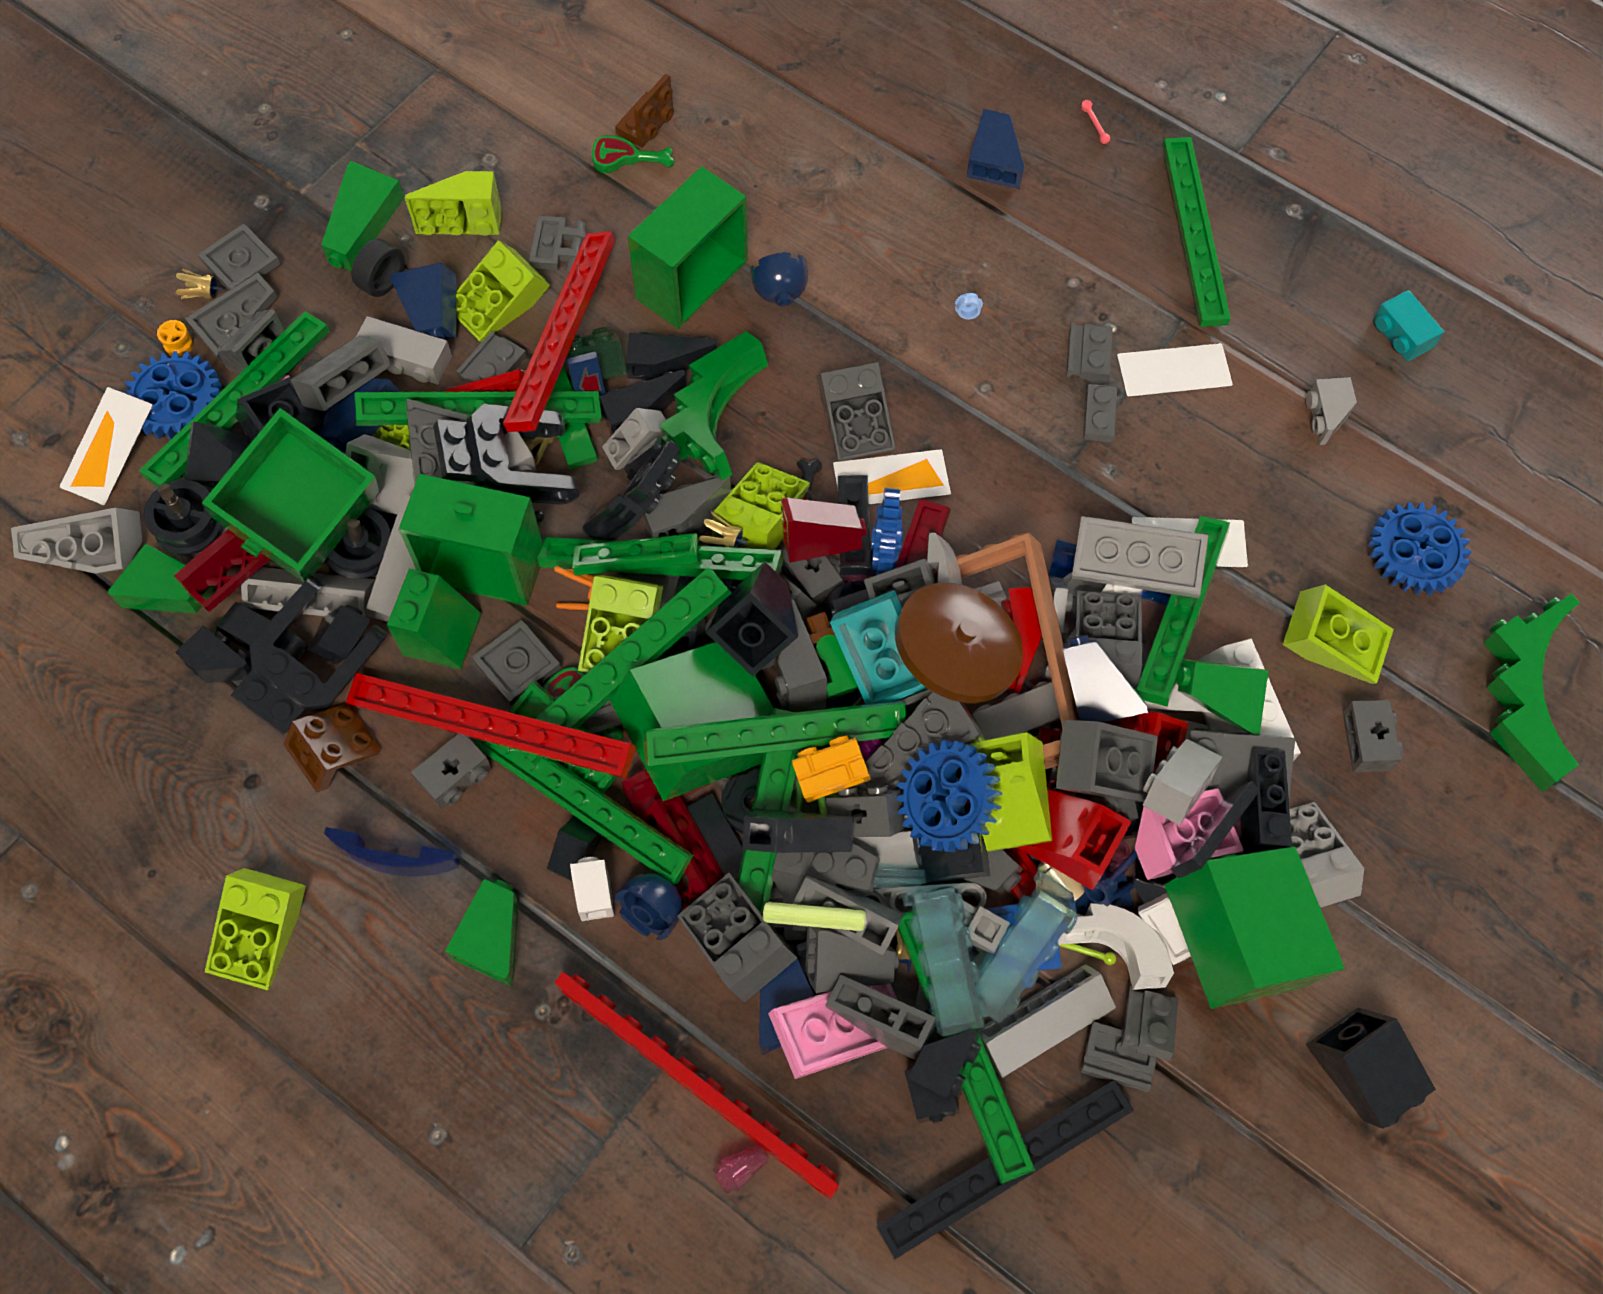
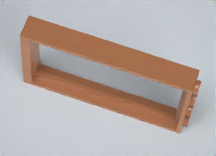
M1021 533L1020 535H1013L1008 541L986 545L980 551L970 555L956 556L961 578L1025 556L1062 729L1064 720L1080 721L1064 657L1061 632L1041 543L1030 533ZM934 569V573L938 583V571ZM1060 740L1043 745L1045 769L1059 765Z

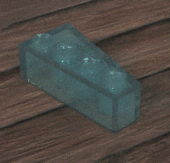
M1038 870L1033 878V881L1036 882L1035 890L1030 897L1023 895L1020 899L1014 915L1015 922L1013 925L1010 924L997 947V951L994 954L987 952L965 988V1001L999 1023L1006 1014L1010 1016L1014 1013L1020 1003L1021 998L1019 995L1025 987L1030 989L1039 976L1038 968L1044 960L1050 961L1059 946L1057 941L1063 933L1069 934L1078 920L1073 892L1040 870Z
M940 886L902 895L904 906H912L914 914L911 916V922H909L912 937L914 936L916 942L921 943L923 948L918 952V960L924 977H930L931 984L926 985V991L932 1014L936 1017L935 1026L937 1033L947 1036L985 1027L983 1018L987 1017V1009L983 997H978L975 983L979 982V972L975 961L970 962L968 948L972 947V941L968 928L963 927L960 913H964L961 894L959 892L955 893L954 887Z

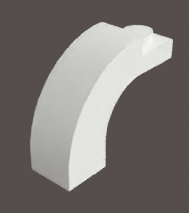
M1090 903L1085 916L1069 914L1060 918L1057 924L1059 945L1094 942L1104 944L1115 950L1128 967L1133 990L1166 987L1174 974L1169 953L1159 935L1143 919L1123 908Z

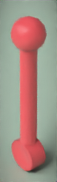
M1089 100L1083 101L1081 109L1087 112L1100 135V142L1102 144L1109 143L1110 135L1104 132L1092 111V102Z

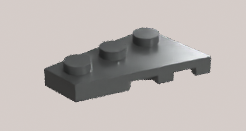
M256 273L186 317L185 320L212 354L221 362L222 359L218 351L222 348V345L227 340H230L242 328L243 324L250 320L257 312L265 311L277 296L263 277Z
M406 399L414 486L419 474L442 478L433 429L437 419L466 422L468 415Z
M789 805L788 811L800 812ZM853 843L851 852L777 853L773 870L803 877L809 876L817 880L836 883L837 886L872 893L880 860Z

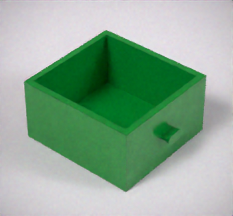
M702 166L695 171L628 235L636 300L677 329L689 320L748 261L746 196Z
M279 408L202 504L214 520L245 541L241 545L244 550L256 558L261 552L304 583L311 575L313 576L348 532V521L359 518L379 493L376 477Z
M419 474L399 526V532L416 570L440 576L457 591L528 606L540 570L537 557L543 546L530 497Z
M716 642L630 669L610 700L632 744L636 746V751L663 801L762 764L764 753L647 766L645 764L643 730L772 715L774 708L756 676L752 677Z
M1296 847L1235 856V854L1223 855L1218 857V859L1208 860L1202 869L1185 877L1175 878L1165 884L1211 1009L1299 990L1345 969Z

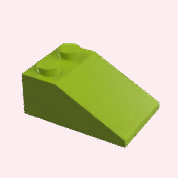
M1325 584L1300 591L1283 645L1306 660L1368 683L1376 684L1394 629Z

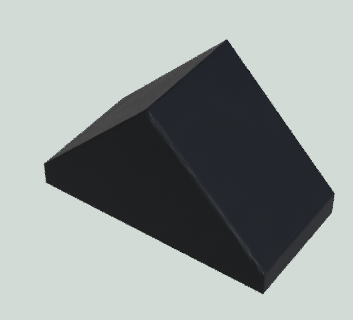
M573 816L558 831L547 870L573 882L570 864H576L582 858L592 857L603 835Z

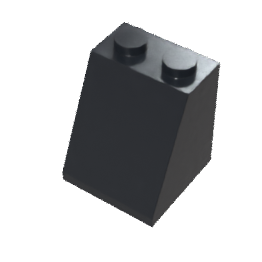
M766 562L761 564L721 602L706 631L752 677L797 639L799 635L788 583Z
M1358 1007L1306 1044L1309 1051L1361 1119L1379 1128L1384 1129L1394 1125L1402 1114L1410 1108L1421 1105L1426 1097L1436 1090L1397 1018Z

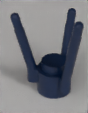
M1133 850L1113 872L1105 870L1093 890L1086 886L1084 887L1086 896L1092 902L1099 905L1104 904L1108 907L1115 899L1135 888L1133 881L1118 889V877L1138 857L1136 850Z

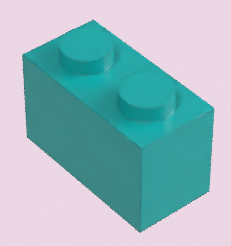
M1409 290L1382 303L1373 319L1378 330L1384 333L1393 344L1395 350L1407 362L1435 348L1445 332Z

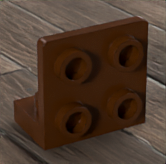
M664 74L649 92L646 91L615 126L617 135L643 148L649 140L655 138L661 126L671 120L674 108L671 77Z
M343 704L292 721L284 741V746L316 792L328 789L337 769L376 756L380 752V747L349 704Z

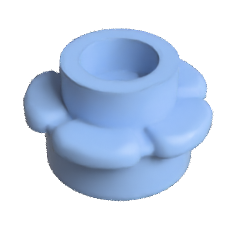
M965 293L960 295L955 301L956 312L961 318L967 320L976 318L983 306L982 299L978 298V295L975 293Z

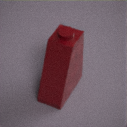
M795 498L781 499L783 541L790 563L862 549V536L867 535L865 520L863 517L858 518L855 506Z

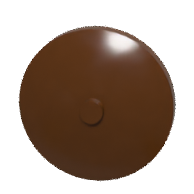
M936 583L925 586L907 599L897 616L894 631L895 642L903 663L921 684L942 697L963 703L989 701L1006 691L1020 672L1023 661V647L1015 624L1001 606L976 589L955 583Z

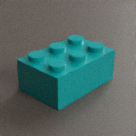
M895 590L837 612L830 621L866 705L894 702L928 689L910 673L896 647L895 623L902 606Z

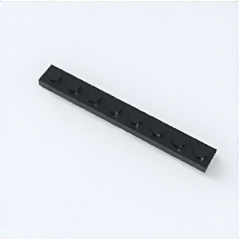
M1115 1080L1022 1136L1035 1171L1000 1184L991 1159L988 1157L876 1226V1229L895 1260L1134 1110Z

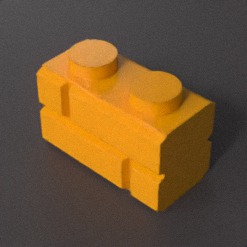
M848 736L838 737L829 742L830 747L817 751L816 747L805 749L797 754L798 759L792 760L802 793L807 802L871 780L856 738L849 740Z

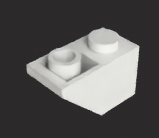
M586 857L578 860L576 864H570L576 904L581 921L615 916L611 880L605 860H598L597 857Z

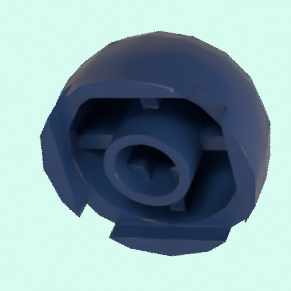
M788 252L771 254L759 259V266L754 268V265L751 266L750 273L754 289L763 300L776 303L778 306H787L792 304L793 300L797 299L805 291L808 283V268L806 259L802 255L798 254L799 259L791 258V254Z
M642 873L631 878L620 888L614 899L615 904L620 901L622 909L619 913L633 929L646 937L651 932L659 936L656 940H663L671 934L679 922L677 915L683 911L682 898L676 884H673L661 875L653 873Z

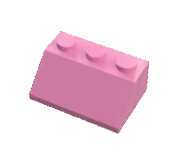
M1218 788L1204 791L1181 825L1143 807L1135 850L1147 880L1174 874L1170 870L1223 801ZM1234 826L1209 860L1244 851Z

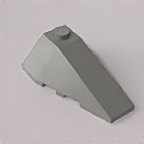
M116 507L11 528L14 558L95 574L126 569L142 543L140 513Z

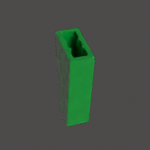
M353 161L349 162L321 244L329 264L338 269L344 268L352 271L353 262L364 245L377 238L403 201L404 196L399 180Z

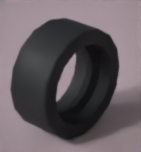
M379 238L371 240L364 245L357 254L352 266L351 276L355 286L374 297L386 295L394 288L390 274L402 272L404 269L405 261L402 251Z

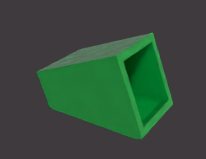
M409 568L387 626L403 656L462 670L482 614L440 576Z

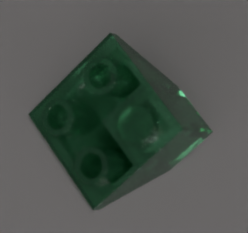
M601 327L592 330L591 335L580 337L579 333H576L565 360L596 352L602 379L627 374L620 340L614 329L609 330L608 327Z

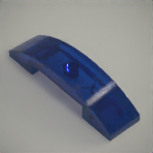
M325 828L324 834L340 852L356 863L379 872L399 876H429L454 870L460 864L455 852L422 846L419 858H413L364 848L365 842L358 833Z

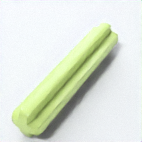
M767 902L763 909V920L766 923L862 931L866 925V913L863 910Z

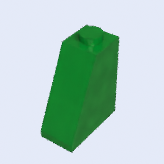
M148 544L142 547L107 592L118 606L127 609L197 614L202 608L174 577L185 564ZM208 586L200 595L207 600L213 595L215 588Z
M1182 659V664L1178 669L1176 678L1180 693L1238 730L1253 735H1260L1269 670Z
M484 879L445 952L450 959L511 986L514 979L518 899L514 892H512L514 888L506 882L496 879L492 883Z

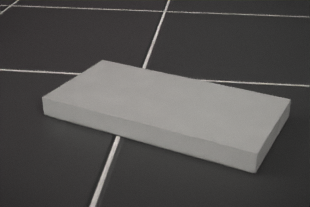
M1081 516L1071 579L1199 598L1208 535Z

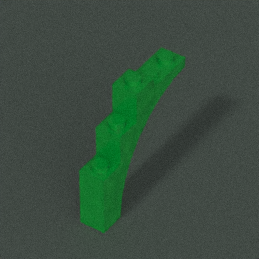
M745 331L691 363L689 368L693 376L690 378L692 384L674 394L678 404L675 408L677 414L659 424L663 435L660 438L662 446L671 440L680 447L677 453L681 455V460L689 456L693 460L698 459L709 474L713 472L722 481L733 474L724 450L716 442L715 434L718 420L735 392L752 376L768 366L761 341Z
M1572 593L1562 600L1558 597L1552 599L1542 608L1544 613L1539 616L1534 612L1524 620L1518 615L1509 622H1506L1505 619L1500 620L1488 630L1492 635L1483 643L1503 665L1492 674L1495 680L1486 688L1507 710L1495 719L1499 725L1490 734L1542 793L1579 766L1562 743L1551 722L1544 699L1542 677L1545 653L1553 632L1562 619L1580 603Z

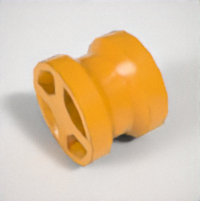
M169 320L159 326L157 337L163 344L166 353L172 356L173 352L177 351L178 355L182 357L186 352L191 351L193 339L181 321Z

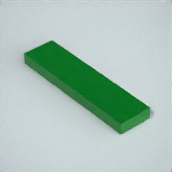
M563 366L552 391H572ZM585 423L565 424L566 431L561 437L558 435L557 437L569 470L597 462V455Z
M694 533L575 546L572 569L576 576L698 563V535Z

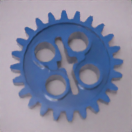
M177 351L173 352L171 358H167L165 353H161V360L159 361L150 357L151 365L146 366L140 363L139 366L142 372H131L135 381L125 382L129 390L122 393L152 404L141 428L147 436L153 432L156 438L160 439L165 433L168 439L171 440L175 433L183 429L221 392L222 384L209 362H203L199 355L192 359L189 352H186L182 358H180Z
M885 488L882 505L878 504L876 525H873L871 538V570L875 571L874 576L893 570L897 565L898 552L902 548L903 536L902 507H899L900 489Z
M1408 502L1404 508L1397 504L1392 511L1388 509L1382 517H1379L1374 525L1375 527L1370 532L1372 539L1369 541L1368 546L1374 549L1369 557L1379 559L1374 568H1384L1385 571L1381 577L1391 576L1393 578L1391 586H1395L1400 582L1403 584V592H1406L1409 587H1413L1415 595H1419L1424 588L1428 596H1430L1436 589L1442 593L1448 586L1450 588L1453 587L1465 574V569L1470 564L1467 558L1472 553L1471 550L1465 548L1470 539L1460 537L1465 529H1455L1456 518L1450 521L1445 519L1447 516L1446 510L1439 515L1436 513V505H1433L1430 510H1425L1424 503L1420 502L1415 509L1413 504Z
M942 740L941 745L929 743V751L924 749L918 750L920 760L908 759L912 766L911 771H901L907 780L906 782L897 783V786L904 790L903 795L897 796V801L904 802V807L899 809L897 813L907 815L908 818L903 822L902 826L913 828L910 837L921 838L920 845L931 846L932 850L942 851L944 848L945 852H955L956 847L960 850H967L968 842L971 844L979 843L977 833L989 834L985 826L986 822H997L995 817L991 815V811L1001 809L1000 805L994 803V798L1001 796L1002 792L993 789V785L1000 781V777L989 775L995 766L989 763L984 764L987 755L979 752L976 753L977 747L965 746L964 742L954 741L952 744L951 741ZM960 767L962 775L959 781H957L955 774ZM931 778L932 787L931 790L928 792L926 785L928 780ZM967 800H969L971 808L966 815L964 806ZM940 811L941 820L937 825L935 822L936 813Z

